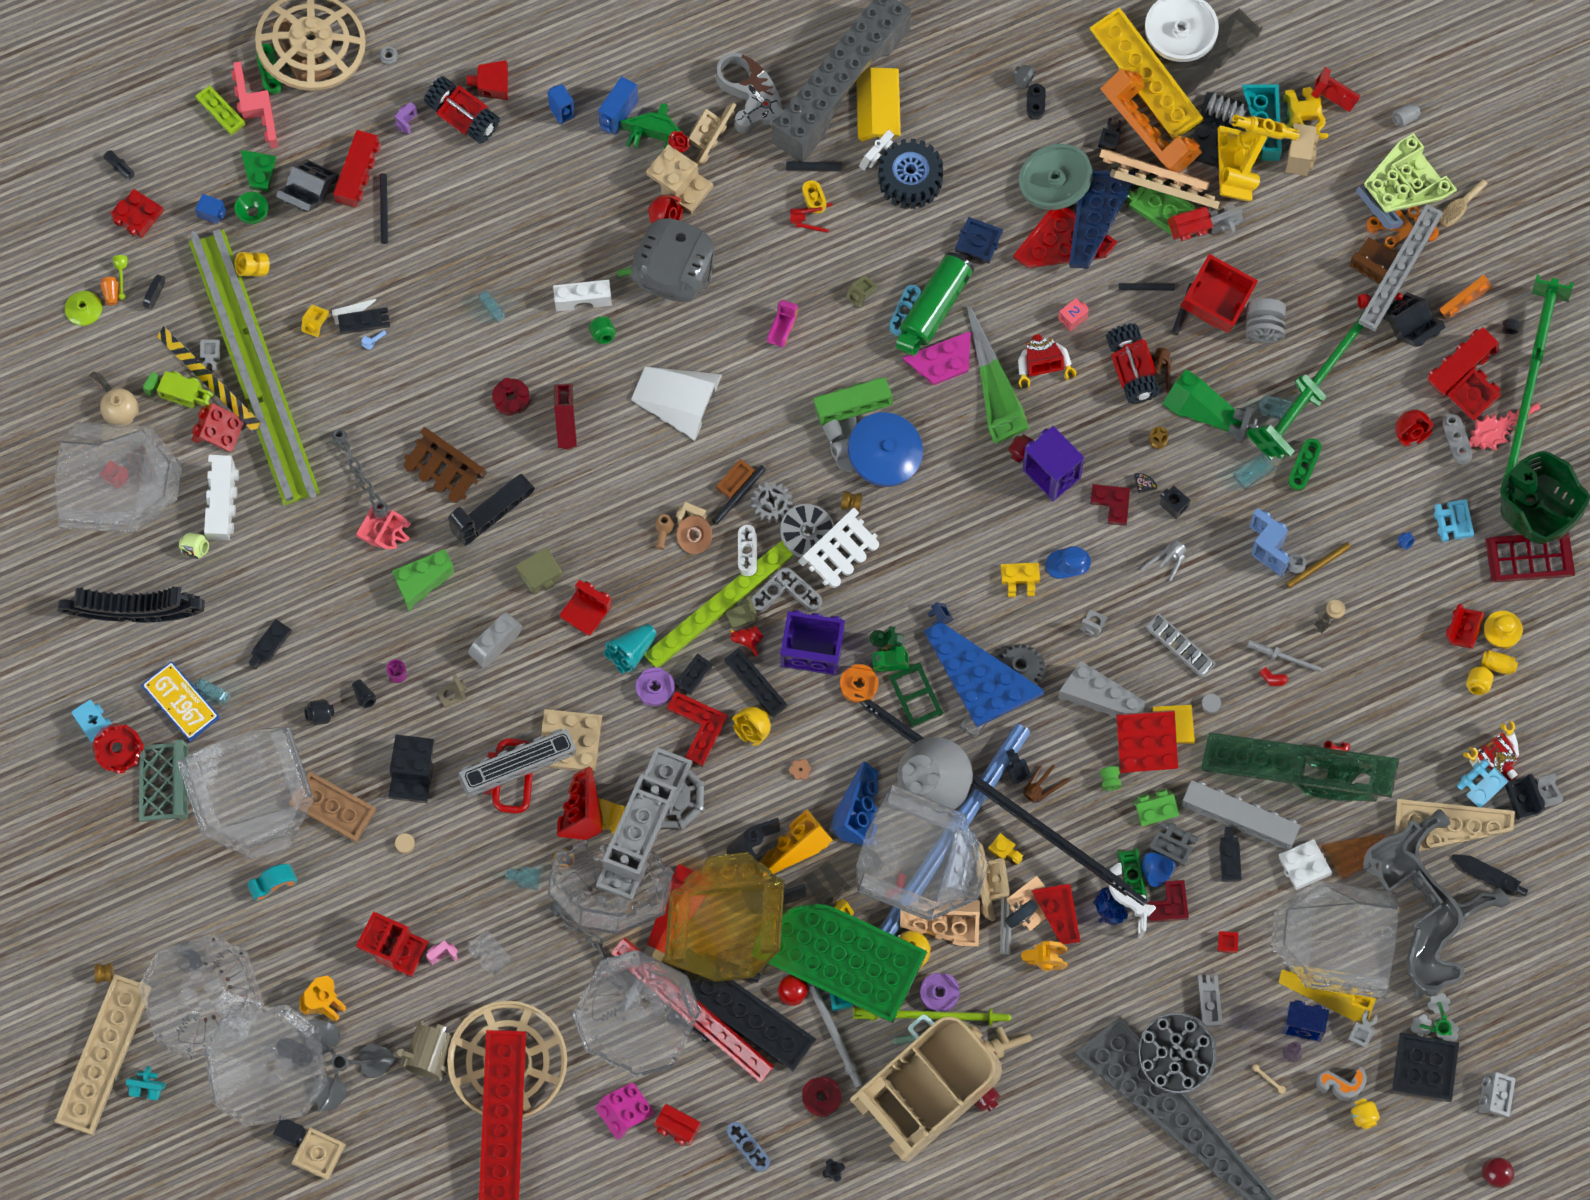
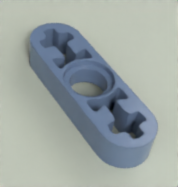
M739 1122L729 1124L727 1127L728 1138L752 1168L760 1173L767 1171L770 1166V1159L747 1129ZM732 1128L741 1129L739 1132L744 1139L739 1144L737 1142L740 1141V1138L736 1134L731 1135ZM746 1142L753 1143L754 1150L752 1152H745L742 1148L743 1144ZM759 1151L760 1153H757V1156L760 1160L765 1159V1166H756L757 1159L755 1157L750 1159L749 1157L754 1156Z

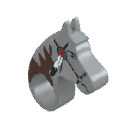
M730 53L720 59L716 71L718 86L723 91L747 101L745 109L739 111L735 116V129L740 133H748L760 125L773 126V123L784 110L782 109L778 91L767 72L757 62L743 54ZM737 64L746 69L749 79L740 83H731L722 76L721 70L727 65Z

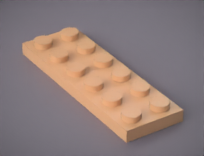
M1102 149L1099 156L1103 158V162L1109 164L1118 162L1121 163L1120 167L1131 170L1134 167L1139 169L1138 173L1148 176L1150 173L1156 174L1157 179L1168 181L1169 178L1174 180V184L1183 187L1186 184L1192 185L1191 189L1199 192L1207 190L1210 185L1209 181L1181 172L1171 171L1165 167L1107 149Z

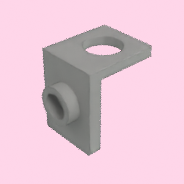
M1090 610L1086 618H1083L1080 630L1087 635L1098 638L1107 617ZM1090 618H1099L1100 625L1089 621Z

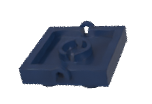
M968 217L964 228L959 232L960 238L955 247V252L990 264L993 254L999 246L1003 229Z

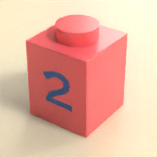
M1075 298L1059 311L1058 319L1071 332L1088 318V307L1084 302H1080Z

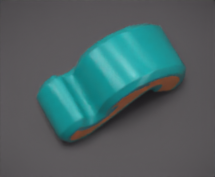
M278 864L263 871L260 877L252 878L248 882L247 887L253 900L260 901L283 885L294 886L297 883V877L290 864Z

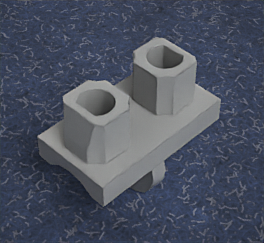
M1231 203L1225 206L1224 212L1221 214L1216 210L1209 212V217L1213 224L1211 232L1215 234L1228 229L1231 234L1234 233L1235 226L1243 222L1242 208L1240 206L1235 207Z

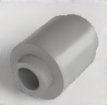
M1408 103L1393 111L1392 120L1395 125L1403 127L1417 120L1418 116H1420V109L1417 104Z

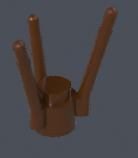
M1159 347L1151 357L1153 363L1157 366L1156 373H1159L1160 368L1166 365V394L1168 395L1171 380L1172 359L1169 358L1171 352L1166 348Z
M1051 765L1039 781L1034 783L1042 769V766H1038L1031 780L1024 788L1023 794L1032 803L1036 801L1041 802L1046 796L1069 782L1070 778L1061 781L1042 794L1043 789L1040 785L1055 768V765Z

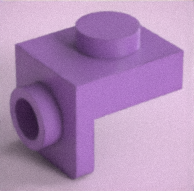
M410 102L402 106L395 115V126L400 132H405L407 135L411 133L408 122L417 115L414 104Z

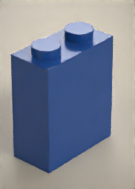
M622 76L598 110L599 125L604 132L616 135L619 131V121L627 119L638 102L637 84Z

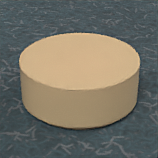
M404 833L396 838L395 846L398 852L409 854L415 848V841L410 834Z

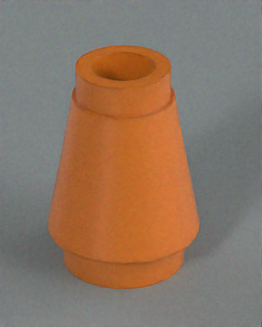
M116 277L102 278L100 287L106 305L118 304V281H116Z

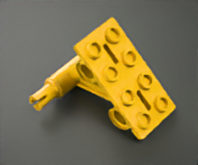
M1235 114L1232 122L1236 123H1232V126L1245 128L1246 131L1225 126L1218 127L1220 195L1250 202L1252 201V191L1257 189L1260 183V176L1252 173L1251 168L1267 137L1279 140L1287 138L1296 141L1300 134L1298 129L1286 127L1284 123L1276 122L1269 118L1244 117Z

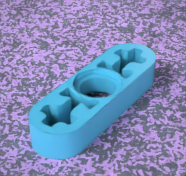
M916 285L907 286L890 321V331L893 335L900 336L902 333L900 327L895 329V325L898 324L899 318L902 319V324L907 314L900 312V308L907 306L911 309L921 293L920 288ZM914 291L915 295L912 297L911 302H909V293Z

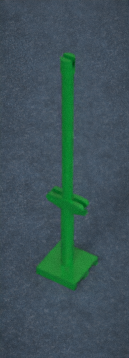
M1536 275L1532 294L1545 298L1503 480L1518 462L1537 375L1544 356L1555 301L1569 302L1574 282H1570L1569 286L1558 284L1559 279L1551 278V282L1540 280V275Z
M1361 316L1312 380L1308 375L1296 378L1295 383L1300 394L1276 426L1273 428L1271 425L1250 428L1246 432L1248 438L1269 460H1272L1274 456L1278 459L1283 458L1285 454L1290 457L1294 453V449L1282 438V435L1308 401L1316 406H1320V401L1326 399V395L1318 386L1364 326L1358 324Z

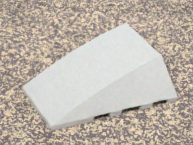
M645 367L631 401L650 413H654L661 420L668 422L676 430L685 433L690 439L695 441L702 426L701 419L712 392H716L722 374Z

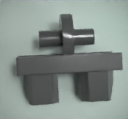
M1253 408L1235 409L1233 419L1242 421V425L1238 427L1231 424L1228 436L1237 439V443L1242 444L1246 429L1259 427L1257 426L1258 419L1253 418L1252 422L1248 423Z

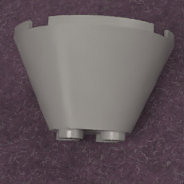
M940 737L925 738L910 746L902 756L897 771L898 787L904 800L916 811L928 815L946 814L959 807L968 796L967 793L973 780L972 766L964 750L956 743Z

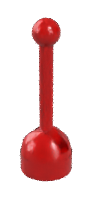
M1397 293L1394 299L1401 300L1403 295ZM1358 294L1357 302L1359 309L1367 308L1372 299L1368 294Z

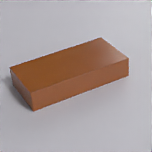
M740 459L716 485V489L731 499L755 472V469Z

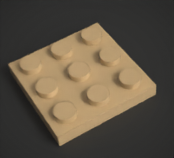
M544 709L541 736L545 738L550 736L555 730L568 729L576 747V755L545 768L581 771L590 766L595 773L602 715Z

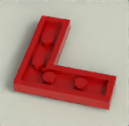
M676 691L667 710L701 725L685 758L703 767L728 715Z

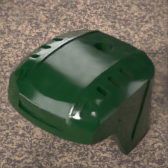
M1547 451L1536 452L1521 460L1507 474L1500 489V510L1504 521L1519 534L1537 544L1552 542L1567 534L1584 516V512L1590 502V494L1580 484L1572 465ZM1530 497L1533 498L1535 501L1533 503H1527L1525 499Z

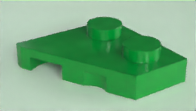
M241 150L250 189L268 192L277 161L276 156Z

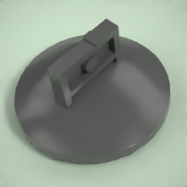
M1174 1012L1156 1018L1146 1027L1139 1043V1061L1145 1075L1154 1085L1168 1092L1185 1093L1199 1088L1210 1078L1217 1062V1046L1211 1031L1201 1020L1190 1014Z

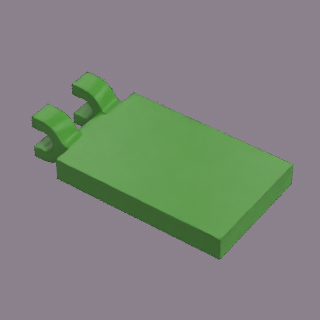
M1133 184V186L1138 188L1135 193L1130 190L1125 199L1126 202H1131L1129 208L1171 236V229L1167 220L1174 215L1192 211L1196 208L1183 198Z

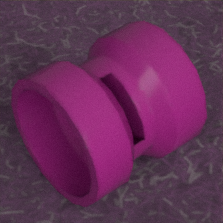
M394 659L387 664L386 670L390 681L397 684L405 681L407 670L401 660Z

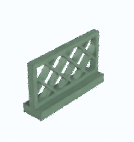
M175 740V743L145 745L144 750L140 753V822L168 819L188 820V744L183 740ZM173 748V755L169 760L165 759L162 754L167 749ZM145 751H155L157 754L148 762L145 759ZM161 757L166 763L157 770L153 764ZM170 765L173 768V774L167 779L162 775V772ZM152 767L157 773L148 781L145 778V772ZM159 776H162L166 781L157 789L152 783ZM170 784L173 786V792L167 798L162 791ZM151 785L156 792L148 799L145 797V791ZM161 794L166 800L159 807H156L152 802ZM170 802L173 805V814H164L162 809ZM150 804L157 809L151 816H145V809Z

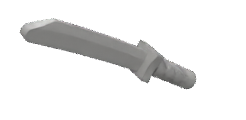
M1249 640L1247 647L1272 656L1271 660L1279 657L1321 672V667L1280 653V648L1278 647L1272 649L1252 640Z

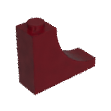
M573 383L555 384L554 410L558 448L568 450L577 447Z

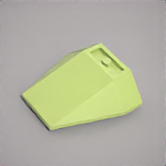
M1414 133L1399 141L1364 183V186L1385 213L1440 201L1457 191L1447 176L1440 178L1423 156L1424 146Z

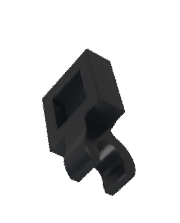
M1013 748L1006 751L1011 765L1007 766L1011 782L1017 785L1031 778L1032 776L1025 759L1020 760L1018 753H1015Z

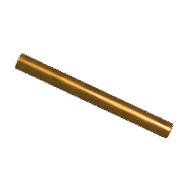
M1348 542L1344 543L1285 583L1289 589L1351 549Z

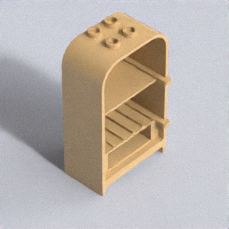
M954 1017L941 1018L849 1099L863 1115L868 1117L873 1115L895 1141L889 1146L899 1156L901 1161L910 1162L999 1081L1002 1067L998 1057L994 1054L996 1049L989 1041L981 1039L983 1034L976 1026H970L966 1022Z

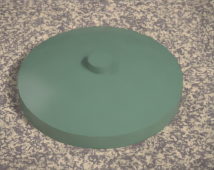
M1053 144L1037 150L1025 161L1019 174V186L1025 199L1033 206L1045 210L1062 209L1074 204L1085 195L1092 182L1093 170L1087 155L1079 148L1068 144Z

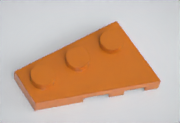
M1482 275L1441 307L1439 310L1444 318L1455 316L1460 309L1492 289L1489 280L1485 275Z

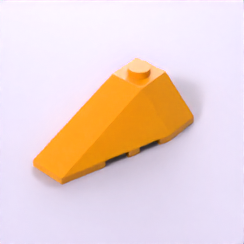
M808 809L792 821L788 826L790 828L788 833L784 837L780 836L777 839V846L774 849L768 850L758 862L764 878L819 853L833 841Z

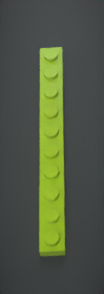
M781 540L757 560V570L753 575L744 576L740 574L644 654V657L653 667L660 668L795 555L786 548Z

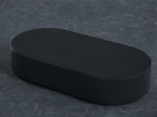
M157 274L154 277L143 300L144 308L151 310L154 307L164 287L165 276Z

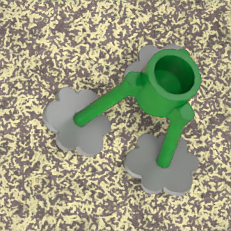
M1443 992L1438 993L1437 996L1432 995L1430 997L1431 1001L1428 1002V1008L1434 1010L1436 1014L1441 1013V1018L1436 1019L1434 1025L1431 1026V1020L1425 1014H1420L1418 1017L1413 1018L1414 1024L1411 1025V1031L1416 1033L1417 1036L1429 1035L1431 1031H1436L1437 1037L1443 1038V1040H1457L1459 1027L1454 1026L1452 1020H1447V1015L1445 1014L1449 1010L1448 1004H1450V999L1446 998Z

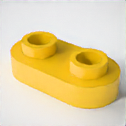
M813 180L805 182L802 186V194L808 209L822 207V211L813 213L824 212L826 209V198L820 184Z

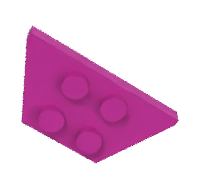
M969 331L920 350L915 356L907 355L903 357V361L905 364H909L916 369L919 375L924 376L934 386L968 373L971 333Z

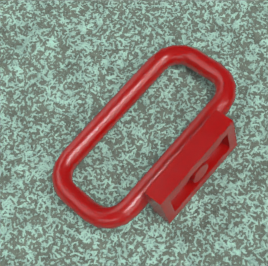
M503 739L498 743L496 753L488 752L487 758L493 759L497 757L500 752L504 751L506 746H518L523 743L528 745L530 743L523 739ZM533 772L525 775L523 802L520 806L503 805L500 802L501 785L485 791L484 795H492V803L500 812L523 813L529 808L531 802Z

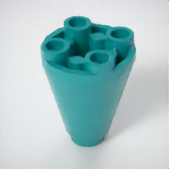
M650 624L642 625L607 641L606 649L603 653L607 659L612 660L621 674L629 673L636 668L653 643L657 633Z

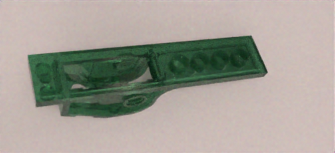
M1209 732L1201 770L1204 772L1283 782L1294 785L1301 792L1320 799L1341 802H1377L1378 796L1392 798L1399 759ZM1306 763L1312 767L1328 771L1327 778L1316 779L1303 775ZM1362 773L1370 776L1369 784L1356 782L1352 784L1356 777Z

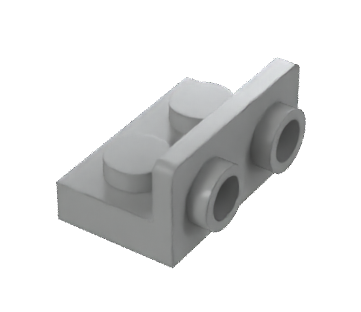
M1498 1072L1485 1074L1482 1080L1479 1112H1489L1504 1118L1510 1117L1515 1078Z

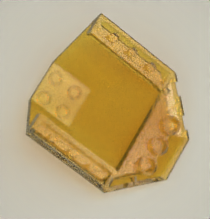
M748 852L710 856L704 862L705 865L691 873L679 889L675 888L670 893L664 961L713 981L753 978L780 951L785 883L761 862L756 861Z

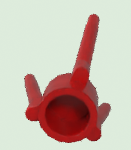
M826 203V207L833 206V203ZM822 207L790 209L791 224L796 223V228L803 227L820 232H829L828 229L802 223V221H806V213L822 211Z

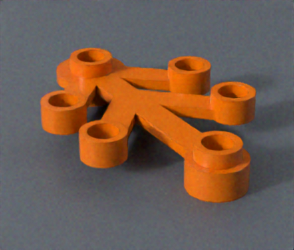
M1417 206L1410 207L1407 213L1408 216L1417 221L1420 216L1419 208ZM1401 210L1395 211V213L1404 223L1400 228L1389 229L1390 231L1400 232L1394 237L1389 236L1386 238L1384 245L1389 249H1393L1397 243L1408 237L1414 227ZM1414 210L1416 214H1412L1410 211ZM1370 217L1367 220L1366 229L1370 233H1377L1380 229L1387 230L1377 217ZM1374 221L1377 225H1372L1371 222ZM1435 227L1427 242L1437 239L1439 235L1437 227ZM1392 241L1394 244L1389 245L1387 242Z

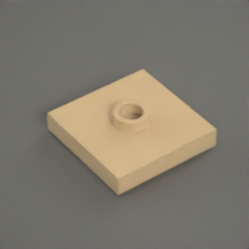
M309 1127L291 1163L328 1181L346 1144Z

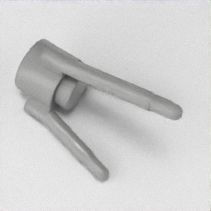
M1174 541L1172 545H1168L1162 552L1142 566L1140 570H1145L1167 553L1159 567H1162L1169 559L1173 561L1177 559L1169 577V581H1172L1181 562L1185 558L1183 555L1186 552L1185 546L1179 541Z

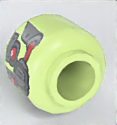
M189 532L180 539L179 548L184 556L199 559L207 554L209 543L205 536Z

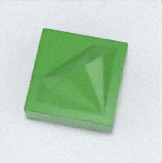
M152 372L143 385L145 394L152 397L160 384L158 374Z

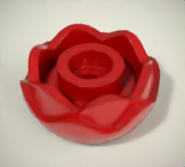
M674 131L668 137V145L683 153L690 146L689 138L681 131Z

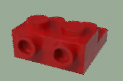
M133 189L124 201L120 200L110 214L114 224L119 227L122 225L131 235L143 238L164 212V208L136 189Z
M1474 368L1447 394L1473 421L1502 396L1499 393L1501 389L1494 382L1490 384L1486 380L1488 376L1481 369L1476 371Z

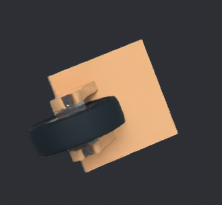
M1038 876L1034 877L1006 899L1013 912L1005 919L1010 928L1015 927L1021 922L1024 927L1026 926L1031 931L1046 919L1031 891L1046 888Z

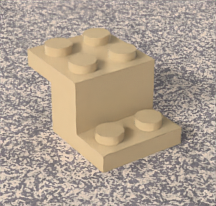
M670 145L666 146L646 171L647 176L661 185L662 195L678 196L681 199L679 206H682L690 214L693 213L713 188V183L698 174V164L676 149H673Z

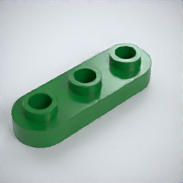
M262 44L264 53L269 54L266 57L274 65L277 61L273 47L269 44ZM256 52L264 90H268L269 95L279 94L282 90V82L267 72Z
M1310 438L1303 443L1294 464L1288 484L1295 491L1305 489L1322 449V445L1317 439ZM1308 448H1313L1315 451L1310 452ZM1306 464L1308 467L1303 468L1301 465ZM1299 480L1301 484H1296L1294 481Z

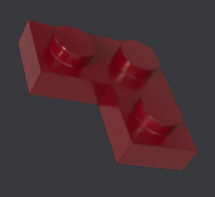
M1092 484L1090 504L1109 506L1108 524L1127 526L1130 488Z
M1185 880L1165 881L1166 900L1147 902V905H1154L1156 907L1149 916V923L1188 920Z

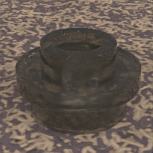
M1321 616L1314 625L1316 627L1314 630L1322 634L1332 624L1329 620L1330 618L1328 616L1325 618Z

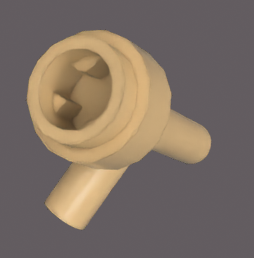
M998 1027L995 1032L999 1040L993 1039L989 1042L996 1049L994 1054L1000 1059L1004 1057V1050L1031 1042L1032 1038L1030 1034L1008 1040L1003 1028Z

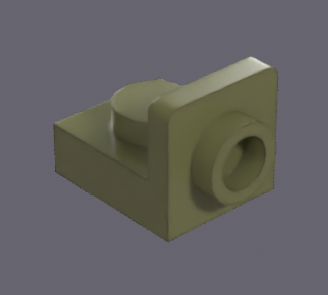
M864 275L851 284L846 298L860 308L865 299L877 291L878 286Z

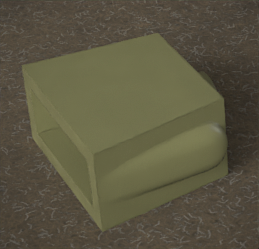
M548 547L515 565L516 573L521 577L529 591L534 594L544 589L552 588L555 585L554 583L561 580L563 574Z

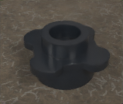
M828 1159L826 1161V1169L823 1170L822 1175L824 1178L829 1177L838 1182L841 1180V1173L845 1169V1165L833 1161V1159Z

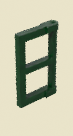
M916 663L909 666V669L901 670L889 676L912 728L944 714L921 663ZM918 671L926 688L903 697L896 680ZM928 693L936 710L914 720L906 703Z

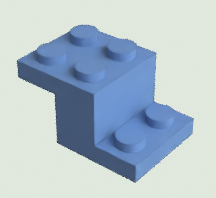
M1257 508L1252 515L1249 527L1260 535L1254 542L1251 555L1282 577L1290 561L1288 554L1280 549L1285 543L1288 529H1286L1282 522L1272 519L1267 511H1261Z

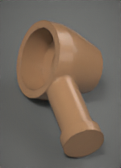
M666 514L659 516L655 522L656 530L659 532L658 541L655 546L658 550L665 549L666 535L674 529L673 519ZM662 520H667L668 522H667V523H662L661 521H662Z

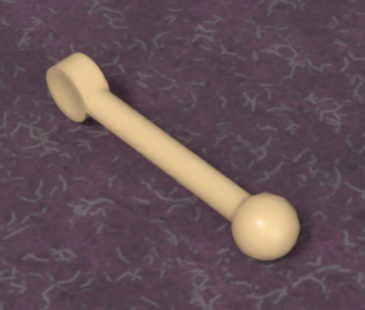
M1254 1064L1252 1066V1070L1254 1072H1258L1273 1086H1275L1278 1089L1279 1094H1284L1286 1092V1088L1284 1086H1279L1274 1080H1272L1268 1075H1266L1262 1070H1260L1259 1065Z

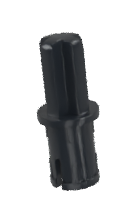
M112 150L104 154V160L113 166L114 171H118L127 180L134 178V171L126 164L124 159H120Z

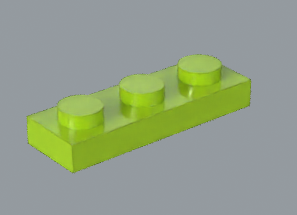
M210 85L195 96L196 100L231 136L246 125L245 121Z

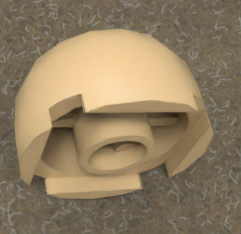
M115 388L108 391L102 397L100 411L106 422L115 427H124L131 424L136 415H138L139 405L131 392L122 388Z

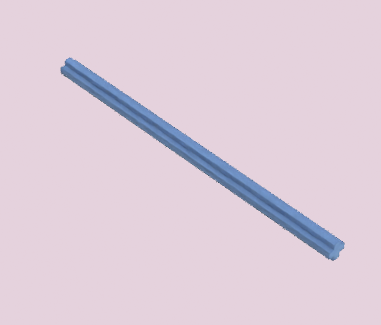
M1017 723L980 778L994 788L1007 769V766L1011 763L1006 751L1013 748L1015 753H1017L1029 736L1030 731ZM973 787L879 929L895 936L900 928L901 907L915 906L950 854L955 829L966 830L987 799L984 794Z

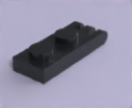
M388 308L339 314L340 334L390 327V322H382L389 320V315H381L388 313Z

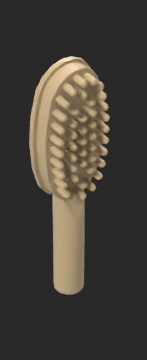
M1482 179L1463 198L1456 199L1442 210L1443 215L1438 222L1439 225L1449 227L1458 221L1465 213L1467 203L1488 183Z

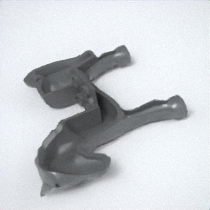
M1441 809L1436 810L1431 816L1423 819L1420 824L1412 820L1404 831L1385 837L1367 850L1363 861L1364 869L1377 876L1388 892H1391L1409 878H1412V884L1415 889L1420 890L1425 896L1423 898L1427 905L1434 908L1413 924L1415 928L1414 937L1411 940L1406 965L1407 975L1411 978V982L1415 987V999L1419 998L1422 994L1427 996L1435 995L1444 986L1463 979L1464 968L1462 965L1438 958L1444 944L1459 931L1463 922L1484 907L1497 906L1503 908L1510 904L1508 896L1501 888H1496L1492 893L1480 891L1470 901L1458 903L1425 869L1419 856V848L1422 841L1435 828H1446L1450 825L1449 818ZM1376 863H1379L1378 869L1375 868Z

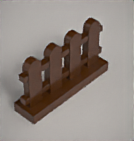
M423 427L420 431L423 438L421 440L417 439L415 443L418 445L412 453L404 456V459H406L404 468L408 472L414 471L416 467L420 469L419 479L422 482H428L431 478L436 480L434 489L438 493L444 492L446 488L450 490L449 500L452 503H458L461 499L465 500L467 496L464 494L472 483L475 485L478 483L476 479L478 475L484 478L487 471L432 431ZM433 444L438 447L436 451L431 448ZM427 452L431 453L432 456L425 466L420 464ZM448 455L453 457L451 461L446 458ZM444 462L447 464V467L440 476H437L434 473ZM463 465L468 468L466 472L461 469ZM456 474H461L462 477L455 487L450 485Z

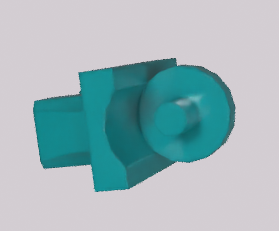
M146 1066L145 1071L138 1070L137 1076L143 1077V1079L137 1077L127 1078L126 1085H129V1096L140 1097L142 1088H147V1099L158 1100L161 1091L165 1089L166 1082L150 1080V1078L157 1079L158 1074L152 1073V1068Z

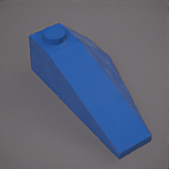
M865 761L861 763L837 807L828 831L842 841L870 847L877 828V823H874V813H877L875 795L878 794V771Z

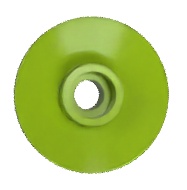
M90 291L74 293L65 304L67 318L78 326L93 324L102 313L100 298ZM81 304H86L83 308L79 307Z

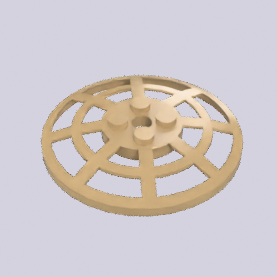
M278 0L264 12L256 28V52L264 68L278 81L300 90H324L343 83L360 66L365 53V33L357 16L338 0H325L342 8L334 12L327 7L314 4V0H307V4L297 5L285 10L280 5L291 0ZM307 9V17L297 19L291 14L298 10ZM314 9L324 11L330 16L325 20L315 17ZM273 10L280 16L274 24L273 32L261 34L264 21L269 13ZM349 14L358 27L360 37L349 35L347 26L341 17ZM284 19L292 24L288 32H278ZM337 21L342 28L343 34L333 33L329 25ZM312 34L316 38L314 40H308L306 36ZM278 39H289L291 48L286 53L280 47ZM333 40L343 41L342 49L337 55L330 49ZM261 41H273L274 48L280 56V59L274 65L266 57ZM349 43L360 45L358 55L353 64L348 68L341 59L346 54ZM297 53L307 58V64L299 63L291 58ZM325 54L331 59L323 64L315 65V58ZM287 63L296 69L307 71V81L293 79L279 70ZM336 65L342 72V74L332 79L315 82V71L325 70Z
M500 1001L484 1005L463 1020L451 1039L447 1059L451 1083L461 1100L473 1111L482 1115L483 1109L471 1102L460 1088L461 1085L471 1082L474 1088L483 1095L484 1088L477 1082V1079L484 1077L485 1048L478 1046L477 1043L486 1034V1030H498L499 1027L506 1026L517 1027L516 1031H526L538 1042V1045L528 1049L526 1046L525 1078L530 1075L539 1079L528 1092L525 1093L524 1091L523 1118L532 1116L545 1108L554 1099L564 1082L567 1071V1051L563 1036L550 1017L529 1004L517 1001ZM501 1008L524 1010L520 1022L514 1020L495 1022L491 1011ZM484 1014L488 1026L480 1030L471 1042L461 1039L460 1036L467 1026L477 1017ZM531 1014L544 1021L553 1031L555 1037L544 1042L539 1033L527 1025ZM559 1044L561 1051V1071L559 1077L548 1074L550 1062L548 1049ZM456 1046L468 1050L466 1054L467 1075L456 1079L454 1053ZM540 1052L543 1053L544 1060L542 1071L531 1067V1057ZM473 1053L484 1057V1068L475 1072L472 1069ZM544 1081L555 1084L550 1095L532 1109L528 1098L540 1089Z

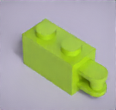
M165 371L157 388L159 398L192 409L195 408L196 404L201 406L209 405V400L214 395L212 392L202 389L198 379L183 377L176 371Z

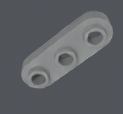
M1449 414L1443 419V429L1452 456L1456 463L1467 464L1472 460V449L1462 420L1456 414Z

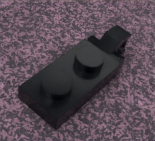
M275 619L251 652L253 656L249 661L250 666L257 669L262 662L270 661L292 630Z
M1225 827V838H1220L1219 843L1221 882L1241 881L1240 844L1238 837H1234L1233 827Z

